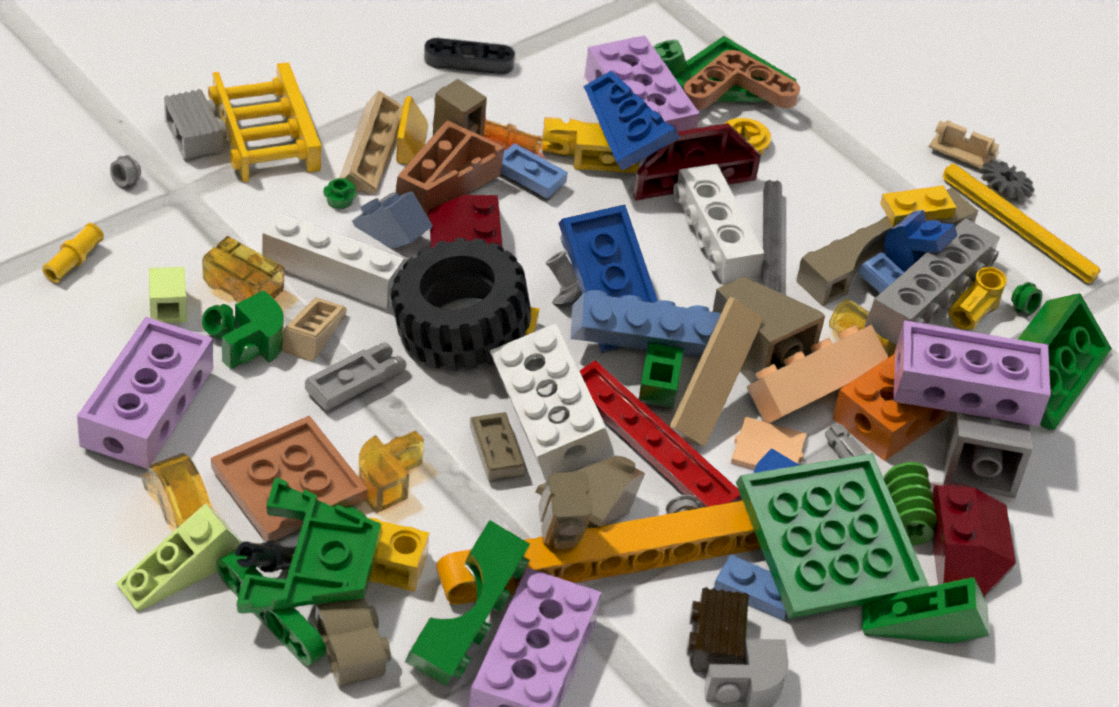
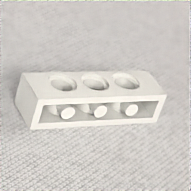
M711 164L680 169L678 182L674 185L673 189L676 202L682 205L687 224L689 226L692 225L699 247L704 248L711 270L717 273L722 284L733 282L744 276L749 279L760 278L765 253L718 165Z

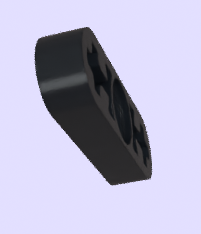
M432 38L426 41L424 45V61L427 65L434 68L507 74L514 69L515 51L510 46L504 44ZM464 54H471V55H475L476 57H475V58H467V57H464V56H462V55H464Z

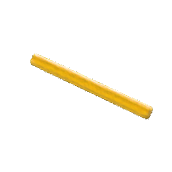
M952 163L944 169L942 177L945 181L1083 281L1091 284L1099 277L1101 271L1099 266L957 164Z

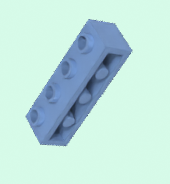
M591 290L583 293L572 305L570 339L647 350L649 342L683 348V355L701 358L721 313L711 312L708 307L700 305L685 308L676 306L672 301L661 300L651 303L642 301L638 296L626 295L617 298L607 296V293L604 291Z

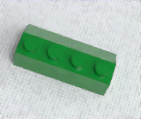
M1081 293L1047 300L1017 339L1048 345L1050 398L1039 424L1048 430H1053L1058 426L1112 349Z

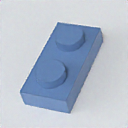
M515 143L504 152L501 173L547 199L567 182V171Z
M730 554L715 580L714 588L716 590L723 589L725 592L729 590L733 593L738 591L740 594L746 592L749 595V606L784 621L787 613L771 572Z

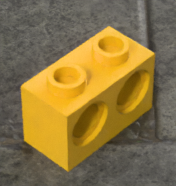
M369 518L380 523L382 527V535L370 581L415 592L428 557L430 532L384 522L377 518Z

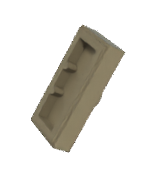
M502 412L470 417V429L488 481L524 475L525 464L507 413Z

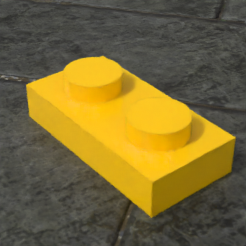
M944 185L882 194L880 202L892 226H896L913 211L924 210L926 221L954 217L957 208Z

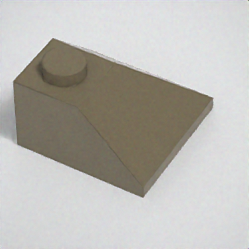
M612 456L573 470L588 473L590 488L588 495H591L593 509L590 522L602 527L630 512L645 472L635 468L636 464L632 460L622 456ZM546 482L538 485L535 493L542 496Z

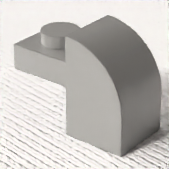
M746 639L743 665L709 664L704 686L705 701H719L722 703L745 702L746 707H773L781 696L789 662L786 640Z

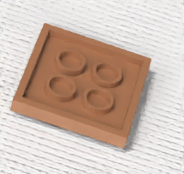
M310 415L211 457V469L265 541H276L300 530L304 521L267 515L266 504L274 478L287 481L289 487L299 492L307 490L314 493L319 501L333 507L337 505L343 507L353 506L368 499V488Z

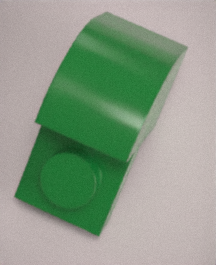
M263 290L235 304V330L222 336V362L230 370L243 363L250 362L259 355L270 363L282 351L284 332L283 310Z
M648 342L638 398L641 402L674 409L683 348Z

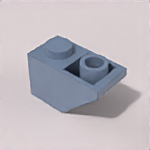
M396 191L385 196L380 201L378 198H375L364 204L360 208L362 213L352 220L355 227L390 249L412 243L433 227L413 191L398 195Z

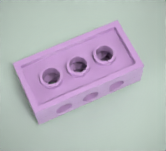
M645 35L588 47L584 75L588 83L612 70L632 89L633 93L640 96L653 111L655 110L660 114L667 124L672 125L676 131L697 128L700 113Z
M145 317L77 415L79 446L149 469L214 369L213 338Z
M904 320L895 349L894 402L1039 426L1050 398L1047 344Z
M526 568L471 687L469 707H560L596 624L601 592Z

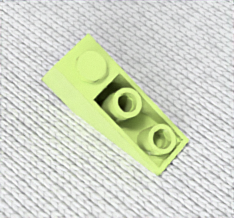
M205 503L116 584L137 611H141L216 573V560L236 550L242 541L230 526Z

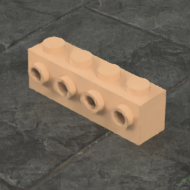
M854 325L838 333L837 335L840 340L833 344L830 338H827L811 346L810 348L813 353L806 357L803 351H800L784 359L785 367L779 370L773 364L755 373L758 380L746 387L763 421L771 423L849 384L887 359L888 355L873 326L870 325L858 330L857 326Z

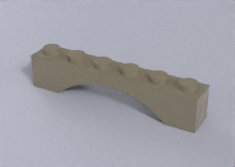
M953 188L947 189L948 194L957 207L954 217L938 219L937 221L955 224V227L965 218L975 223L978 210ZM886 216L879 222L866 228H860L855 233L840 240H834L823 248L808 252L801 258L796 282L821 306L847 295L850 284L861 265L879 253L885 252L884 241L886 235L895 226H892Z

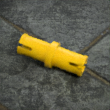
M87 223L72 240H65L60 246V251L42 266V272L45 277L53 283H59L74 266L82 265L86 261V255L98 243L103 241L104 234L102 230L93 223Z

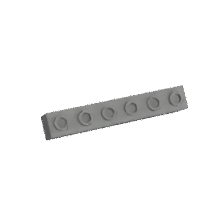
M965 218L956 226L958 236L939 253L927 252L874 299L864 326L872 325L877 334L897 345L904 320L931 324L941 308L946 310L952 303L955 295L961 296L967 289L970 281H975L976 274L980 269L993 266L999 255L996 247L1000 237Z

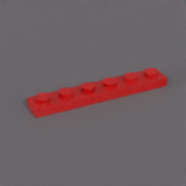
M596 360L579 370L601 418L684 494L694 496L696 501L700 502L702 508L742 501L739 490L733 483Z

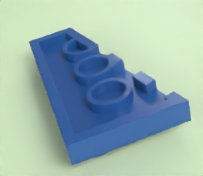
M612 70L583 86L621 170L640 162L643 158L680 138L676 129L672 125L667 124L662 116L655 110L653 111L640 96L633 93L632 89Z

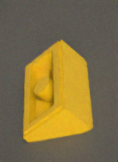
M411 96L404 98L397 136L396 161L402 164H409L424 147L428 129V122Z

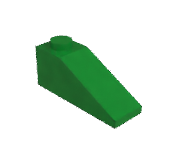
M975 577L899 592L877 602L863 604L862 630L867 636L956 643L990 636L988 605Z

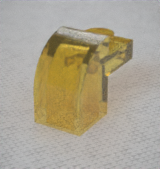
M416 430L404 436L395 437L385 445L375 435L365 442L359 452L358 477L368 488V499L365 502L376 514L408 499L409 473L407 471L422 465L424 439Z
M184 452L148 465L150 472L141 475L145 490L157 494L166 524L178 528L205 503L212 509L200 473L190 457Z

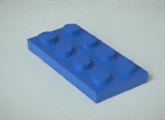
M625 204L560 220L558 224L582 294L591 290H600L606 292L607 296L621 298L622 296L633 295L640 297L644 302L655 303L658 301ZM598 343L601 353L626 348Z

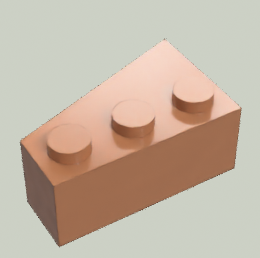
M446 120L397 176L395 192L397 191L398 195L413 191L428 217L429 209L462 195H467L499 177L505 147Z

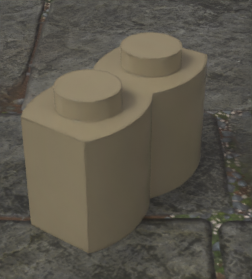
M365 598L316 605V629L326 645L327 659L337 685H345L385 675L386 662L391 660V650L387 638H380L377 631L379 621L375 607L373 605L368 606Z

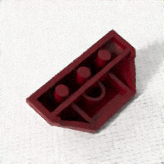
M729 123L677 131L680 138L649 155L636 172L633 198L637 201L674 194V185L678 182L680 169L711 164L718 165L728 185L754 181L757 179L761 155Z
M462 195L429 209V220L433 225L429 229L431 248L435 247L437 242L443 240L446 243L454 242L455 238H465L466 241H473L474 238L483 239L489 245L493 242L502 247L498 195Z
M930 482V490L933 495L932 501L935 506L934 513L937 517V524L933 528L934 536L932 543L938 584L975 577L985 598L986 594L994 589L1016 565L1007 505L965 484Z

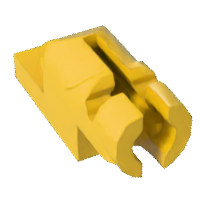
M544 117L542 151H547L551 154L574 156V169L634 174L638 171L640 162L621 170L600 123L581 122L576 119H569L568 123H564L561 118Z

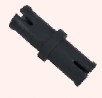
M246 541L239 544L235 556L247 558L236 560L240 566L245 568L256 567L266 573H274V571L278 570L289 571L296 547L281 546L275 541H266V543L261 544Z

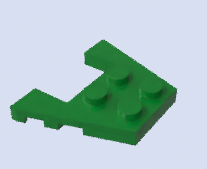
M274 478L266 504L267 515L304 520L287 579L245 574L236 603L238 613L246 614L365 598L382 535L381 524L343 506L337 505L333 507L319 501L316 494L307 490L299 492L289 487L287 481Z

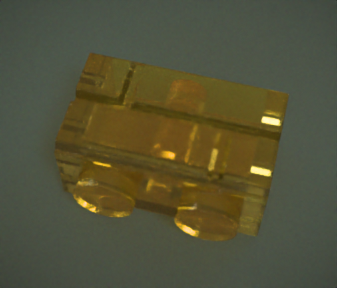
M226 236L217 244L216 248L213 247L203 256V280L210 288L214 290L220 289L231 295L237 303L263 290L275 299L284 289L285 267L229 236Z

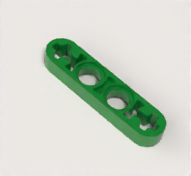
M233 550L216 560V568L222 581L238 597L245 574L263 575L256 567L245 568L240 566L236 560L247 558L235 556L236 550ZM295 607L253 613L303 665L309 666L326 655V645L321 635Z

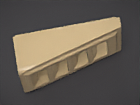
M317 297L314 298L284 328L282 350L285 353L313 361L323 350L346 315L347 308Z

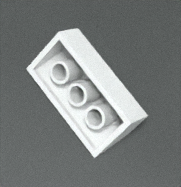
M280 212L262 233L263 264L386 310L392 304L390 295L394 284L393 280L400 269L403 270V265L408 260V258Z

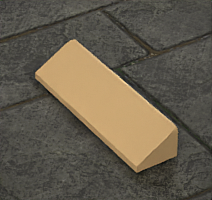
M379 90L367 102L339 177L352 182L356 187L355 191L374 194L377 191L400 124L403 109L401 104Z
M730 297L727 300L670 424V427L681 438L700 446L707 444L763 321V318L758 313L735 298Z

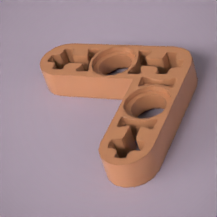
M736 50L723 52L684 85V92L697 110L709 107L735 84L767 102L785 109L796 106L800 94V86L797 82ZM753 77H758V78L765 79L766 81H757V80L752 79V78H753ZM708 78H717V79H720V80H722V81H721V82H716V81L709 80Z

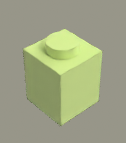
M185 267L149 268L150 318L164 323L187 322Z

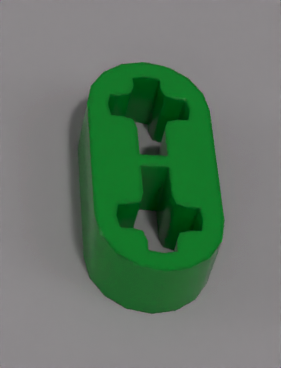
M666 40L654 46V49L672 74L681 72L687 67L685 55L678 40Z

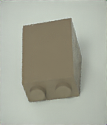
M745 276L731 283H725L716 289L712 312L722 313L727 300L732 297L763 318L762 324L740 370L751 384L758 380L755 373L773 364L779 370L785 367L784 359L800 351H803L806 357L813 353L810 347L819 343L825 315L821 311Z

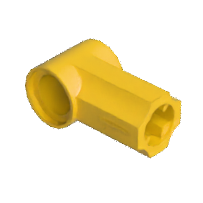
M984 267L978 271L975 281L949 309L948 316L952 319L954 326L961 330H973L988 312L998 308L1007 283V278L1001 270L994 267Z

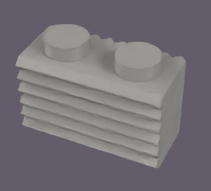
M199 88L197 91L191 90L190 93L185 91L184 94L179 92L177 95L172 94L171 96L166 95L164 97L165 122L184 160L223 152V140L227 139V130L224 121H217L216 119L217 112L212 99L207 100L203 91Z

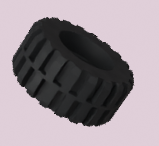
M455 238L454 242L446 243L445 240L437 242L435 247L430 249L425 247L418 251L416 258L410 257L404 263L403 270L400 269L393 280L394 284L391 288L390 296L401 343L406 350L411 352L413 357L421 362L426 360L429 366L438 369L440 366H445L449 371H458V368L467 367L468 370L478 369V365L486 363L488 366L494 363L490 350L524 337L526 335L525 331L530 326L531 306L524 269L511 252L504 251L503 247L493 242L489 245L485 240L474 238L473 241H466L465 238ZM458 299H482L477 304L463 309L448 310L441 308L445 304Z

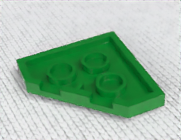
M722 36L687 60V67L684 70L672 74L684 90L685 83L725 51L736 50L795 82L797 81L794 77L726 36ZM753 77V78H752V79H755V80H757V81H766L765 79L758 78V77ZM708 78L709 80L716 81V82H721V81H722V80L717 79V78ZM736 84L716 100L767 102Z

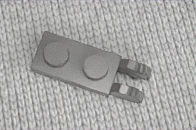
M383 342L368 350L363 349L306 378L305 390L327 411L385 381V379L390 381L395 376L402 374L407 364L398 355L391 359L390 356L392 355L393 348L387 342Z

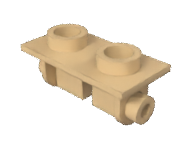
M949 120L946 122L939 121L935 130L937 134L929 145L934 150L978 168H983L982 165L985 162L995 161L1000 152L998 151L1000 145L995 143V139L974 131L970 139L965 137L967 128L954 124Z

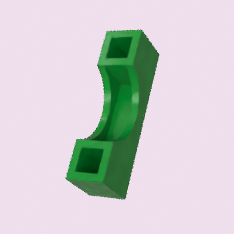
M489 520L464 563L476 584V604L472 609L459 617L450 619L430 617L410 649L405 663L444 686H447L452 676L460 679L472 660L470 656L466 655L472 642L480 646L492 626L486 622L487 617L492 609L499 613L511 594L510 591L505 589L511 577L519 580L529 564L530 559L524 555L530 543Z

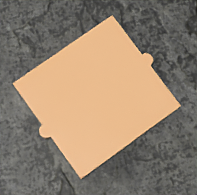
M745 417L740 435H736L734 439L736 447L731 464L754 470L759 460L771 448L798 464V462L803 461L804 453L802 448L807 433Z

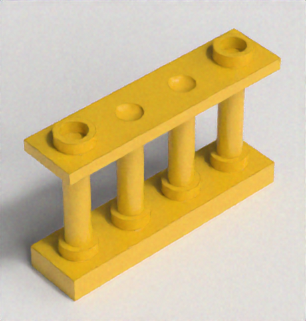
M289 62L276 64V77L272 78V81L233 87H224L220 73L213 72V86L208 87L209 100H213L220 119L225 123L227 139L231 148V165L233 170L238 169L242 182H249V164L294 157L304 161L308 173L321 171V143ZM270 94L280 97L279 102L232 108L229 101ZM275 115H282L283 118H288L287 123L239 129L237 121ZM289 136L291 139L295 138L296 140L295 144L250 151H247L244 142Z

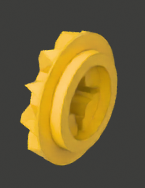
M734 118L724 123H729L740 135L743 134L746 140L759 151L760 155H762L764 149L769 148L771 134L762 123L749 118Z

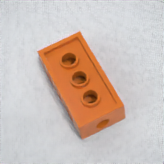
M895 353L839 390L832 417L833 420L838 424H842L849 433L883 461H886L949 418L951 412L894 402Z

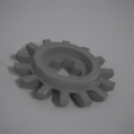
M992 160L989 163L985 162L982 165L983 168L980 169V173L985 174L982 175L981 179L987 181V186L1001 196L1009 197L1012 200L1018 197L1022 201L1025 199V196L1031 198L1032 193L1035 191V188L1032 186L1033 182L1030 178L1026 177V173L1015 171L1016 166L1014 165L1009 168L1007 162L1001 161L999 163Z

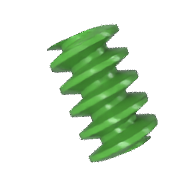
M905 462L889 469L883 478L912 546L932 540L934 536L933 528L937 524V517L934 513L935 506L932 501L933 495L930 490L931 484L928 479L927 467L917 462Z

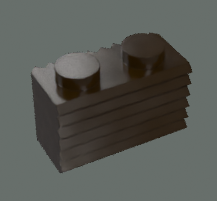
M704 587L702 588L700 601H692L689 624L696 625V633L689 632L686 651L687 656L694 657L692 670L708 672L709 664L743 665L749 595L746 592L740 594L738 591L733 593L731 590L725 592L723 589L716 590L715 588L709 589Z

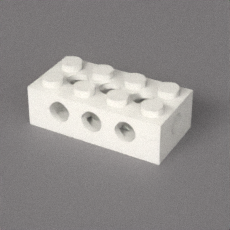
M557 323L490 350L499 377L546 482L548 476L552 473L571 472L615 453L606 426Z

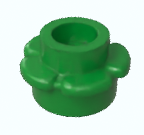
M336 178L330 181L328 186H325L323 189L327 203L337 209L351 206L357 195L355 185L344 178Z
M1026 282L1017 286L1011 296L1015 312L1019 313L1022 311L1026 314H1033L1042 302L1043 293L1037 289L1034 283Z
M222 304L221 306L214 305L206 309L202 317L204 330L208 334L214 335L215 338L222 339L223 335L233 331L235 328L236 319L233 315V309L227 304Z

